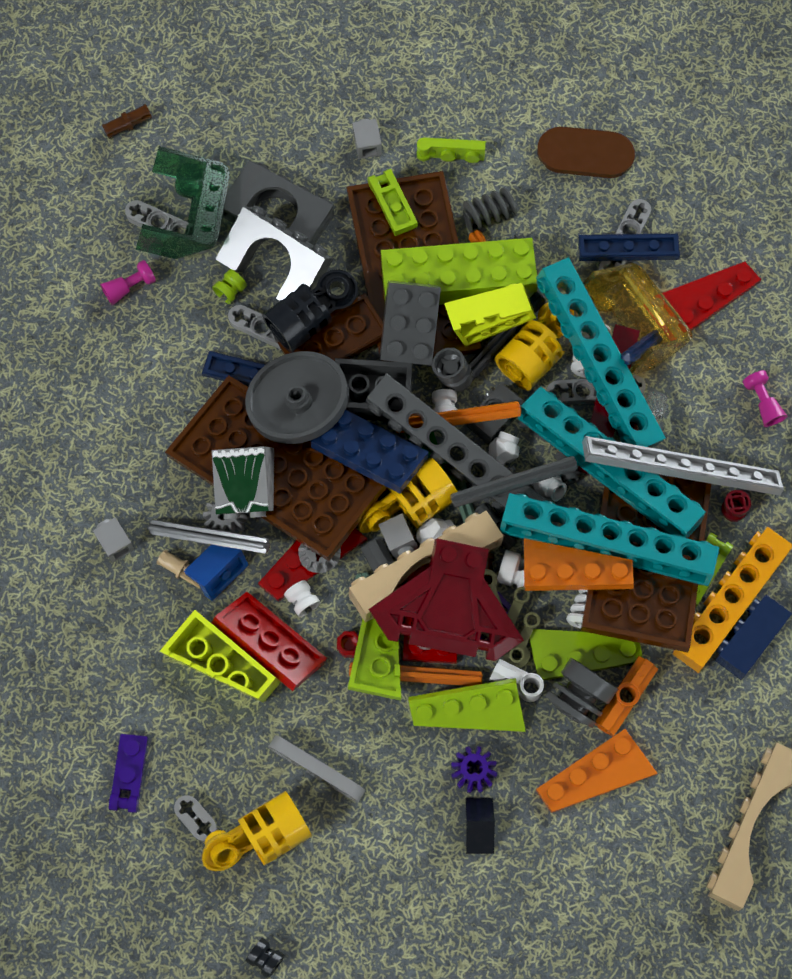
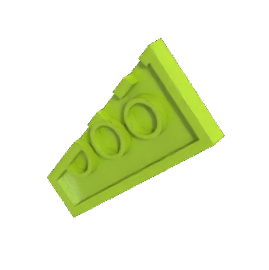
M362 618L347 690L401 701L399 641L388 640L374 618L366 623Z
M533 629L529 638L536 674L543 681L564 677L561 671L570 657L593 672L631 665L638 656L643 658L641 646L638 642L589 632Z
M516 678L416 695L408 699L414 726L526 732Z

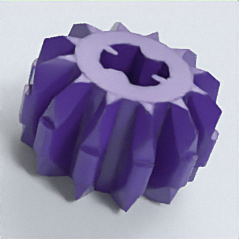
M477 746L475 754H472L470 747H466V756L458 752L456 758L459 762L451 763V768L458 770L452 773V779L462 778L458 782L457 787L460 789L467 783V793L472 792L473 785H476L478 793H482V783L490 788L493 783L489 778L497 777V772L491 770L496 767L497 762L494 760L487 762L491 753L487 751L481 756V747ZM467 766H480V774L478 775L476 772H474L472 775L469 774L470 767Z

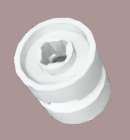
M506 549L498 573L497 583L507 586L517 584V588L524 587V559L521 558L520 553Z

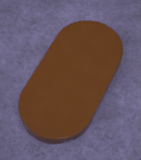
M554 127L547 130L540 137L537 155L545 167L552 172L617 178L632 167L635 150L631 141L617 132Z

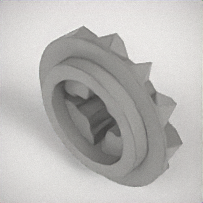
M303 544L298 548L300 562L307 570L314 573H325L332 570L338 564L341 556V549L339 548L330 561L323 557H320L319 561H317L315 552H312Z

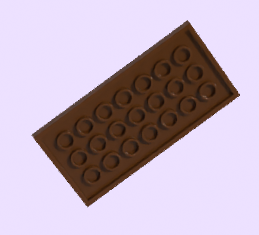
M443 171L396 178L418 222L417 228L397 236L394 235L368 183L347 187L367 296L382 319H384L385 298L381 250L459 244ZM386 183V184H383V185H381V188L386 187V186H389V185H388L387 183ZM440 304L433 358L436 353L445 348H455L463 355L479 353L482 349L481 342L478 341L465 347L453 330L445 304ZM381 342L377 343V348H378V353H379V355H380Z
M228 375L165 451L167 457L214 487L212 450L263 446L274 448L273 511H266V517L261 518L327 561H330L387 487L312 449V440L297 444H283L262 436L252 425L246 411L245 399L248 387Z
M660 475L666 482L678 487L687 498L698 502L702 509L706 511L701 524L688 537L691 540L704 541L712 484ZM628 477L631 480H637L634 477ZM604 485L600 514L609 519L629 521L636 526L644 528L653 527L660 532L666 533ZM649 492L652 496H658L655 493ZM669 508V509H670L671 511H673V512H676V513L679 512L678 510H676V509H674V508ZM604 535L605 538L614 540L612 536ZM630 542L633 546H640L637 542ZM661 548L657 549L660 553H667ZM683 555L685 559L693 560L690 556ZM633 567V589L587 590L580 631L688 653L691 644L698 584Z

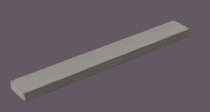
M585 436L582 442L586 462L778 496L784 491L780 473L777 470Z

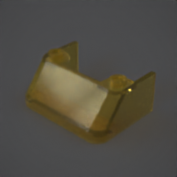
M629 263L593 271L583 282L598 311H612L624 327L640 330L638 341L653 330L659 331L658 334L662 336V341L659 344L651 346L635 361V364L629 369L632 376L654 369L692 340L693 335L689 327L639 265Z

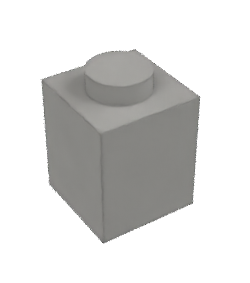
M361 119L358 122H353V137L358 159L382 155V143L377 120Z
M403 514L378 524L387 546L396 560L402 553L409 550L413 552L419 548Z
M116 517L100 522L96 529L93 530L95 537L111 563L135 550Z

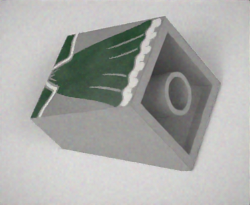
M263 446L212 450L216 514H224V519L240 518V513L250 512V518L266 517V511H273L274 448Z

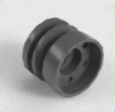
M570 657L561 671L563 676L569 680V683L566 686L555 681L553 686L562 692L561 695L558 696L548 691L545 697L552 702L558 711L571 720L593 728L597 722L587 715L588 712L591 711L601 717L603 713L594 703L596 700L609 704L619 689Z

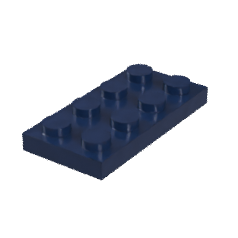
M347 410L344 411L340 420L329 431L311 441L312 449L399 494L402 493L427 461L429 455L428 451Z

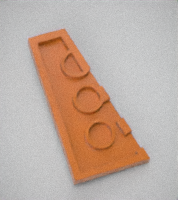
M524 538L525 591L633 589V560Z
M624 729L538 787L536 792L550 812L553 813L640 780L650 778L658 773L628 731Z

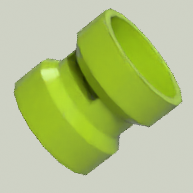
M229 269L224 274V279L217 281L213 285L212 290L219 298L224 294L228 298L225 302L231 304L236 299L235 295L247 287V283L236 271Z

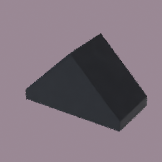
M465 798L466 854H494L495 817L493 798Z

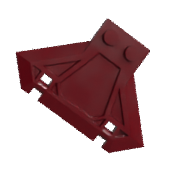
M436 538L434 540L430 567L368 609L386 638L390 641L398 642L399 635L403 634L409 636L408 644L471 657H476L477 650L486 651V660L496 661L524 641L484 579L489 549ZM403 616L412 618L411 625L402 623ZM481 632L489 634L488 640L480 639Z

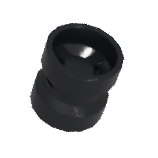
M261 938L245 961L252 967L258 966L261 969V974L266 978H270L283 961L285 955L279 950L274 951L271 949L269 942Z

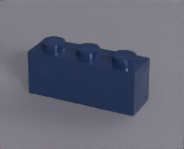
M767 594L761 601L757 598L747 610L750 616L746 621L740 619L731 630L735 634L730 641L724 639L716 650L719 656L715 661L740 680L745 677L792 615L790 611Z

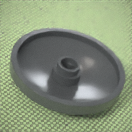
M292 352L272 360L254 376L246 393V411L254 428L265 438L283 444L303 443L323 435L340 420L347 407L349 388L342 369L331 358L316 352Z

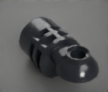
M340 269L330 270L320 277L316 288L312 291L308 285L302 283L294 292L289 293L286 298L280 300L263 313V320L281 345L288 352L292 353L307 342L311 336L320 332L324 326L329 325L333 321L330 314L337 309H344L354 302L358 294L357 282L347 271ZM339 287L344 292L341 295H333L331 289Z

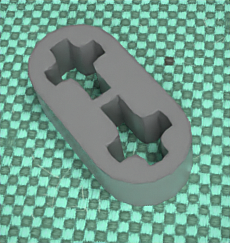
M185 795L177 799L174 805L177 817L198 841L205 842L207 835L204 833L198 834L200 828L195 822L200 819L205 825L212 824L209 828L212 833L217 830L215 821L193 796ZM182 803H194L191 807L196 814L194 818H191L188 813H180L183 810Z

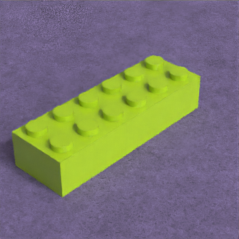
M532 238L381 250L385 301L388 280L439 286L441 288L439 305L504 288L510 284L522 283L529 297L537 292V270Z

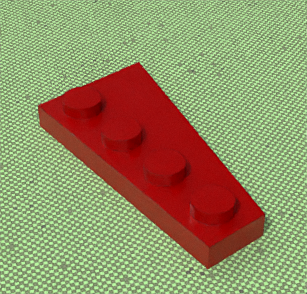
M744 261L653 296L651 301L684 337L759 284L761 278Z
M354 529L340 547V559L357 546L366 542L367 538ZM297 540L258 582V585L278 602L285 597L284 593L291 586L302 580L308 581L319 574L307 570L300 562L298 548L301 543ZM316 553L317 561H319L321 556Z

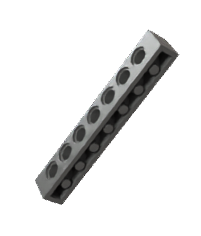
M387 373L367 397L366 402L369 404L367 408L378 417L382 414L389 419L388 425L398 433L404 431L410 436L408 440L412 444L428 450L431 453L429 457L433 458L440 466L443 463L451 469L449 473L460 482L465 480L472 487L513 475L512 472ZM396 399L400 401L402 409L399 412L391 411L388 408L390 400ZM411 416L420 417L423 423L422 427H411L408 419ZM430 433H440L443 437L442 444L435 445L431 443L429 439ZM451 449H460L463 452V459L461 461H454L450 457ZM478 464L483 468L484 474L482 477L476 478L471 474L470 469L472 465ZM528 485L488 497L492 501L491 506L502 515L505 511L509 493L524 494L531 499L539 501L546 500ZM526 515L528 519H536L532 515Z

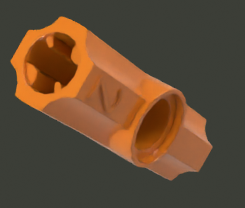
M640 656L637 657L617 687L619 690L611 702L605 705L601 711L603 713L601 717L598 716L595 720L597 722L595 725L598 729L614 737L658 671V668L652 662ZM621 690H627L631 693L632 701L630 703L621 700Z

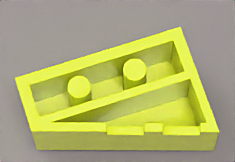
M522 283L510 284L504 288L444 303L453 330L465 347L536 319L529 296Z

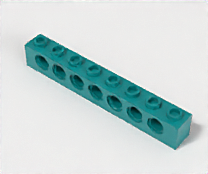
M568 257L542 268L536 277L538 289L541 293L545 294L551 313L559 320L562 334L565 338L569 339L575 358L584 367L585 377L589 383L593 384L597 392V399L609 414V422L614 429H617L621 442L650 448L659 445L666 437L628 366L621 359V353L570 258ZM557 287L563 288L567 294L560 293ZM569 309L576 311L578 317L573 316ZM581 332H586L590 339L584 338ZM593 354L599 355L602 358V362L597 361ZM605 376L612 378L614 385L608 383ZM618 399L626 403V408L618 403ZM630 422L636 423L638 430H634Z
M540 386L521 405V416L518 417V420L565 456H574L578 466L667 534H680L688 539L701 524L706 513L701 505L687 498L678 487L666 482L659 474L586 462L582 444L585 436L611 441L615 440L600 432L593 423L587 422L580 417L572 407H567L552 392L546 391ZM567 430H572L575 433H569ZM628 477H634L637 480H631ZM649 492L655 493L658 496H652ZM669 508H674V509L678 510L679 512H678V513L673 512V511H671Z
M509 493L500 531L503 534L633 560L634 568L704 586H709L714 576L719 552L718 546H714L707 541H695L687 539L680 534L671 535L663 533L653 527L644 528L636 526L629 521L609 519L602 514H589L575 507L566 508L555 505L551 501L531 499L524 494ZM526 515H532L536 519H528ZM551 522H559L562 526H555ZM578 529H586L588 533H582ZM604 535H610L614 540H609ZM630 542H637L640 546H633ZM661 548L667 553H660L657 549ZM683 555H688L693 560H687L683 557Z

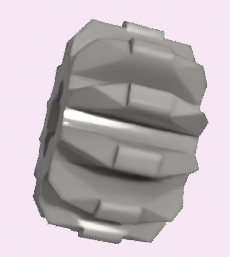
M206 504L209 511L203 512V518L207 520L204 523L205 528L235 532V529L239 531L244 530L242 523L248 521L247 515L240 513V518L221 520L220 516L222 514H216L215 504Z

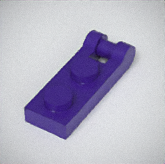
M120 734L112 791L109 798V810L118 811L120 808L128 809V812L137 813L148 736ZM121 790L131 791L130 797H120Z

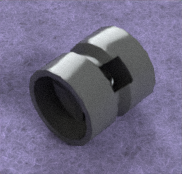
M445 348L436 353L432 361V368L444 388L452 389L457 393L467 389L472 383L473 372L463 354L455 348Z

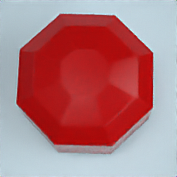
M344 631L337 637V651L344 658H354L359 635L355 631Z

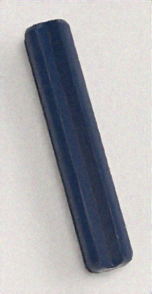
M653 330L621 354V359L625 360V364H632L662 341V336L658 334L659 331Z

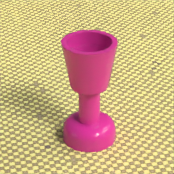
M145 260L137 264L138 272L125 279L119 277L100 284L112 306L130 292V287L142 280L149 285L156 282V278Z
M762 370L747 376L743 380V384L746 389L756 391L760 399L758 407L764 427H769L784 421L788 416L776 399L769 396L764 386L768 382L769 377L766 371Z

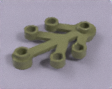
M485 569L484 575H489L492 579L489 587L502 605L495 587L498 581L497 575L492 570ZM519 587L513 593L514 600L507 615L514 625L523 604L530 598V592L525 591V587ZM522 590L526 593L525 600L518 599V591ZM529 612L523 617L524 626L520 635L524 641L503 655L505 662L518 668H522L528 663L530 653L526 645L533 629L540 623V617L537 613ZM532 615L536 618L535 625L527 623L528 616ZM481 632L488 640L489 634ZM514 650L520 651L521 658L519 660L512 658Z

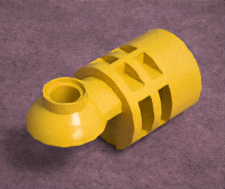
M545 303L540 308L538 320L529 321L495 356V362L501 372L521 389L527 391L531 390L565 354V351H563L560 343L557 341V338L563 336L560 328L561 324L557 317L551 313L548 303ZM569 309L570 313L574 316V310Z
M429 458L401 494L388 488L390 493L379 501L377 499L360 521L359 530L361 533L380 530L378 524L391 519V516L400 509L415 528H419L425 521L430 520L439 511L441 512L451 505L450 495L458 491L440 465L433 458Z
M284 791L237 819L240 825L229 832L216 830L210 833L205 839L202 862L208 870L224 871L235 865L243 854L254 848L262 864L265 866L311 838L312 834L292 799Z

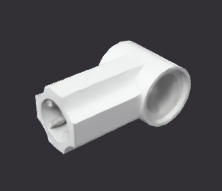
M499 659L489 681L496 682L516 678L519 696L524 701L534 702L541 697L544 682L538 674L528 673ZM529 682L534 683L538 687V691L528 693L524 689V685Z

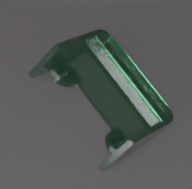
M159 146L152 172L176 178L174 185L176 192L182 197L192 199L188 217L189 224L186 227L185 234L142 224L136 250L172 259H180L213 248L219 237L229 183L230 170L228 166L216 160Z

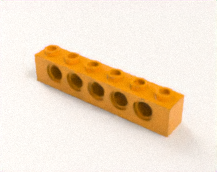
M768 526L763 533L757 531L750 540L749 544L752 548L749 552L745 553L742 551L733 564L737 568L734 572L730 573L727 571L718 583L722 586L716 594L712 591L703 603L707 606L701 614L698 611L695 613L688 653L678 650L673 652L675 657L697 673H700L792 549V543ZM755 554L764 555L767 562H759ZM740 574H748L752 582H744L740 578ZM725 594H733L737 602H728ZM709 615H719L722 623L712 622ZM694 635H703L706 638L707 643H697L694 639Z

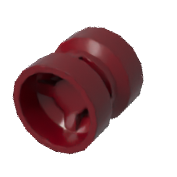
M742 490L729 492L721 506L722 515L731 522L741 521L745 518L751 507L749 495Z

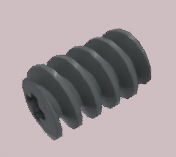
M505 187L501 188L499 193L495 190L492 191L490 196L483 194L481 200L475 197L472 199V203L468 200L464 201L462 210L469 232H473L472 224H475L478 229H482L483 220L490 226L492 217L499 223L500 214L509 219V211H512L515 216H517L518 212L513 196Z

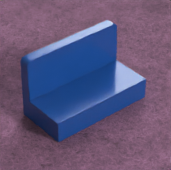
M210 545L184 572L186 576L199 584L204 595L213 601L249 564L241 549Z

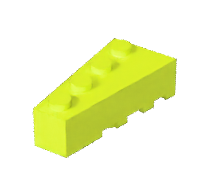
M196 610L191 613L160 650L164 655L262 703L266 701L281 683Z

